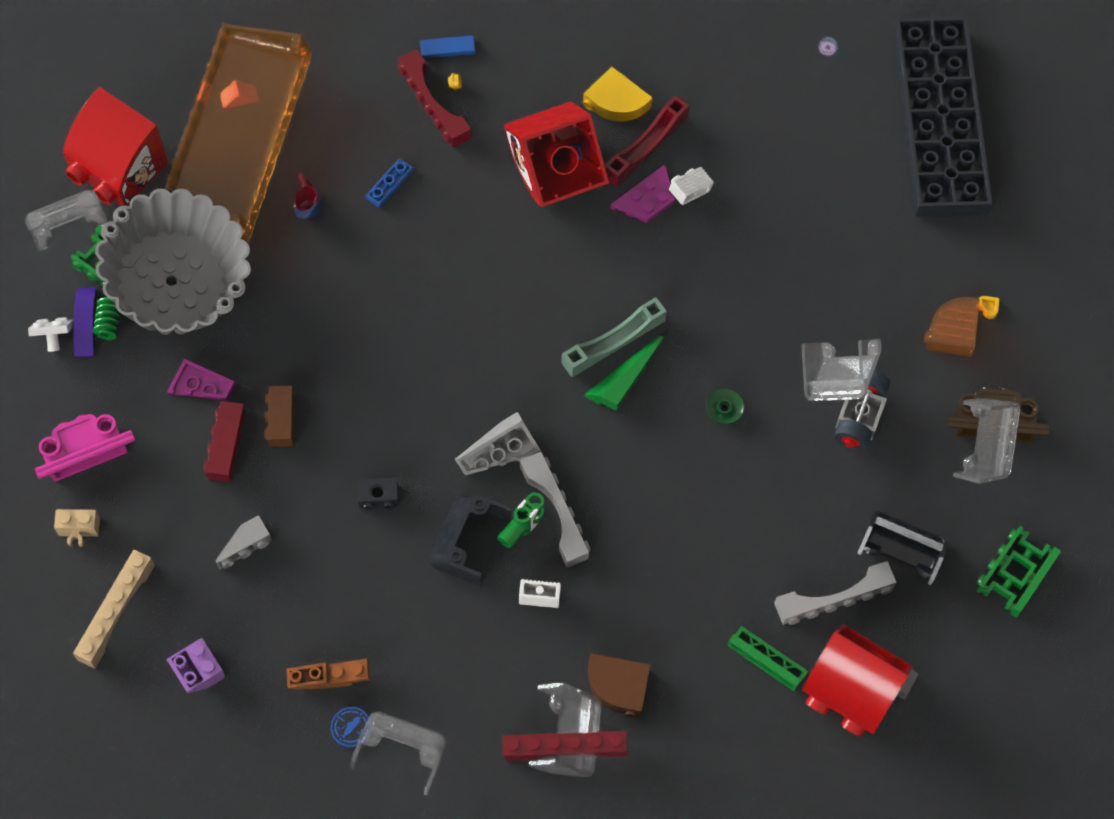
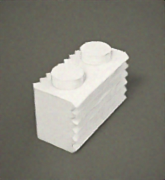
M702 167L695 170L691 168L685 175L675 176L671 180L669 190L684 205L708 193L714 182L702 170Z
M522 579L519 591V604L559 608L561 584L559 582L556 584L555 582L548 583L547 581L540 582L539 580L536 582V580L528 581L527 579Z

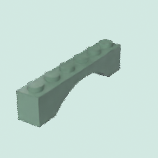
M655 297L640 306L630 317L611 331L591 341L577 344L562 353V365L571 377L576 376L665 322L666 309Z

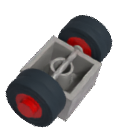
M860 369L857 372L835 427L837 430L834 438L842 446L853 450H865L868 447L869 441H872L887 400L884 397L890 386L889 378L883 373L873 369Z

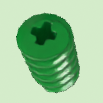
M108 297L97 301L93 334L104 340H114L117 337L115 333L118 328L115 326L118 325L119 311L116 308V303Z

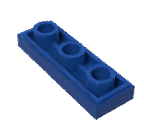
M399 158L365 195V199L380 209L411 175L414 167Z

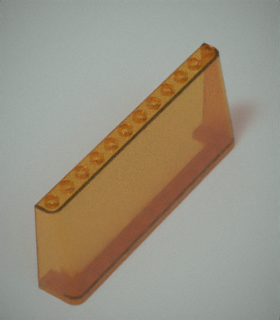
M223 23L221 30L218 32L217 42L212 49L211 59L207 63L205 76L201 80L199 93L195 97L194 107L190 111L188 124L184 128L182 141L178 145V152L173 160L171 172L167 176L165 190L170 193L177 189H186L193 197L203 194L212 200L213 206L225 207L229 211L230 221H235L242 227L243 233L240 239L245 240L247 243L250 240L311 60V49L301 34Z

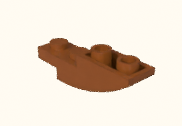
M368 659L329 665L320 663L287 668L288 689L335 688L351 686L356 682L370 680Z

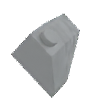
M516 412L491 429L460 454L455 461L464 475L487 470L489 467L503 466L508 462L516 460L519 462L521 459L540 451V448L521 416Z

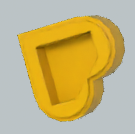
M981 296L976 303L977 308L983 311V315L986 318L993 319L998 314L1000 298Z

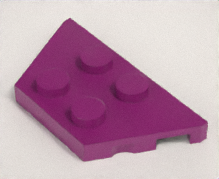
M664 165L614 201L610 208L614 211L616 209L623 211L627 216L636 217L645 223L651 221L675 203V197L669 190L671 183L666 167Z

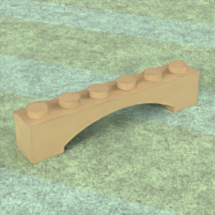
M136 550L132 551L73 652L78 661L94 669L97 667L105 653L109 637L124 608L140 585L146 582L155 566L151 557Z

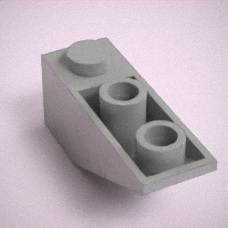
M259 515L240 525L216 559L219 570L232 566L240 558H247L253 551L258 548H265L272 541Z

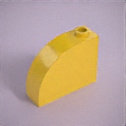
M611 67L583 94V104L588 110H592L604 119L625 122L644 115L652 107V97L615 68Z

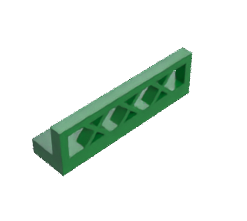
M743 626L739 628L736 634L732 635L728 642V647L792 691L796 690L808 673L806 669ZM741 633L749 637L750 644L739 638ZM754 647H764L767 655L765 656ZM771 658H780L783 662V667L771 660ZM796 669L801 675L798 678L788 670Z

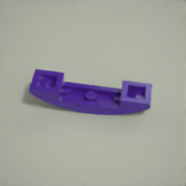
M96 287L77 288L73 322L75 358L94 357L95 354L93 328Z

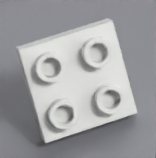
M67 317L56 318V321L48 322V319L36 320L28 328L29 336L46 335L48 351L60 350L58 334L68 333L73 328V320H67Z

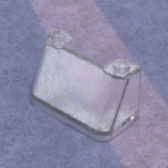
M92 190L80 192L32 211L25 218L26 225L38 251L47 248V239L53 237L50 229L85 216L87 223L95 221L101 226L108 223L100 201Z

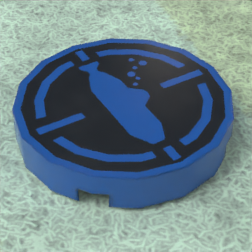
M347 707L341 709L333 717L331 732L334 740L339 745L345 748L359 747L368 740L372 725L365 711L357 707Z

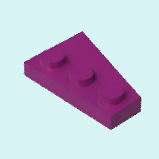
M184 359L167 393L228 400L236 383Z

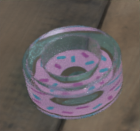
M825 37L820 41L819 51L822 54L829 56L836 52L837 42L833 38Z

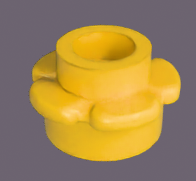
M452 73L451 77H448V84L455 91L462 88V80L460 74Z

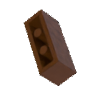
M269 386V393L265 394V403L268 405V411H265V422H268V429L264 430L265 440H268L270 447L293 446L292 386Z

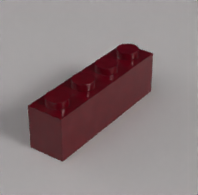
M220 401L219 408L217 407L215 410L216 425H213L211 429L212 443H209L207 447L209 457L208 461L205 460L203 471L208 479L231 482L246 413L244 404Z

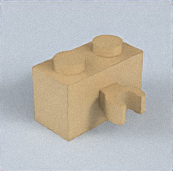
M56 510L54 529L59 536H69L67 543L70 547H72V542L75 539L79 540L78 544L82 547L84 544L82 536L99 535L100 517L96 510Z

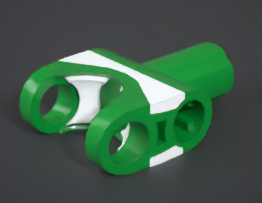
M535 492L529 494L515 509L514 518L497 537L505 547L510 549L521 536L528 535L544 516V498L541 494ZM537 497L541 500V503L531 504L530 499Z

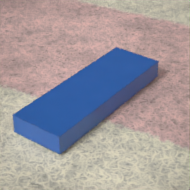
M473 35L420 40L423 59L475 54Z

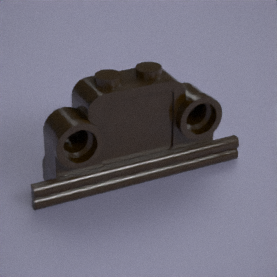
M982 387L975 394L966 393L959 400L957 416H948V427L956 428V436L1033 442L1036 435L1049 436V424L1037 423L1039 407L1036 401L1031 398L1021 399V395L1018 392L1008 388L998 390L991 387Z

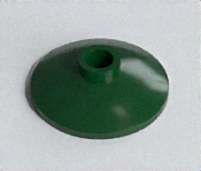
M718 389L708 396L705 408L711 420L718 424L727 425L736 422L742 416L744 403L735 391ZM725 407L727 411H722L721 408Z

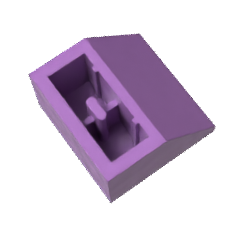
M202 638L167 659L187 693L209 688L225 678L221 667Z

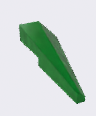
M657 336L586 392L584 397L598 405L602 403L617 411L632 386L637 383L664 337Z

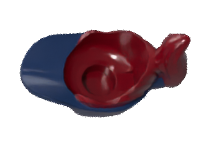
M300 172L298 174V183L301 188L295 194L294 213L299 219H312L321 212V197L317 190L313 188L311 181Z

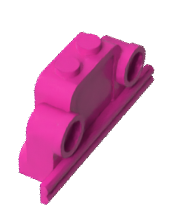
M84 414L70 422H62L53 429L52 436L45 437L39 443V451L43 455L46 464L35 468L38 479L51 475L53 481L56 482L128 453L125 445L135 441L131 430L120 434L115 419L108 414L101 415L97 419L92 414Z

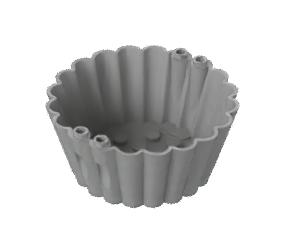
M156 189L149 197L141 194L136 195L131 199L129 206H120L114 211V221H110L102 227L101 235L104 240L96 245L95 254L100 260L96 266V274L104 282L103 292L110 300L116 303V308L121 314L147 330L157 329L161 334L168 335L173 331L177 334H185L192 330L201 329L213 324L217 317L231 311L234 306V300L245 291L243 280L250 274L251 267L249 262L245 260L250 253V247L245 240L240 239L243 233L242 227L239 223L230 221L229 211L225 207L213 206L212 200L206 195L200 194L193 197L186 189H177L172 193L165 189ZM168 278H175L177 283L174 286H170L166 283V280Z

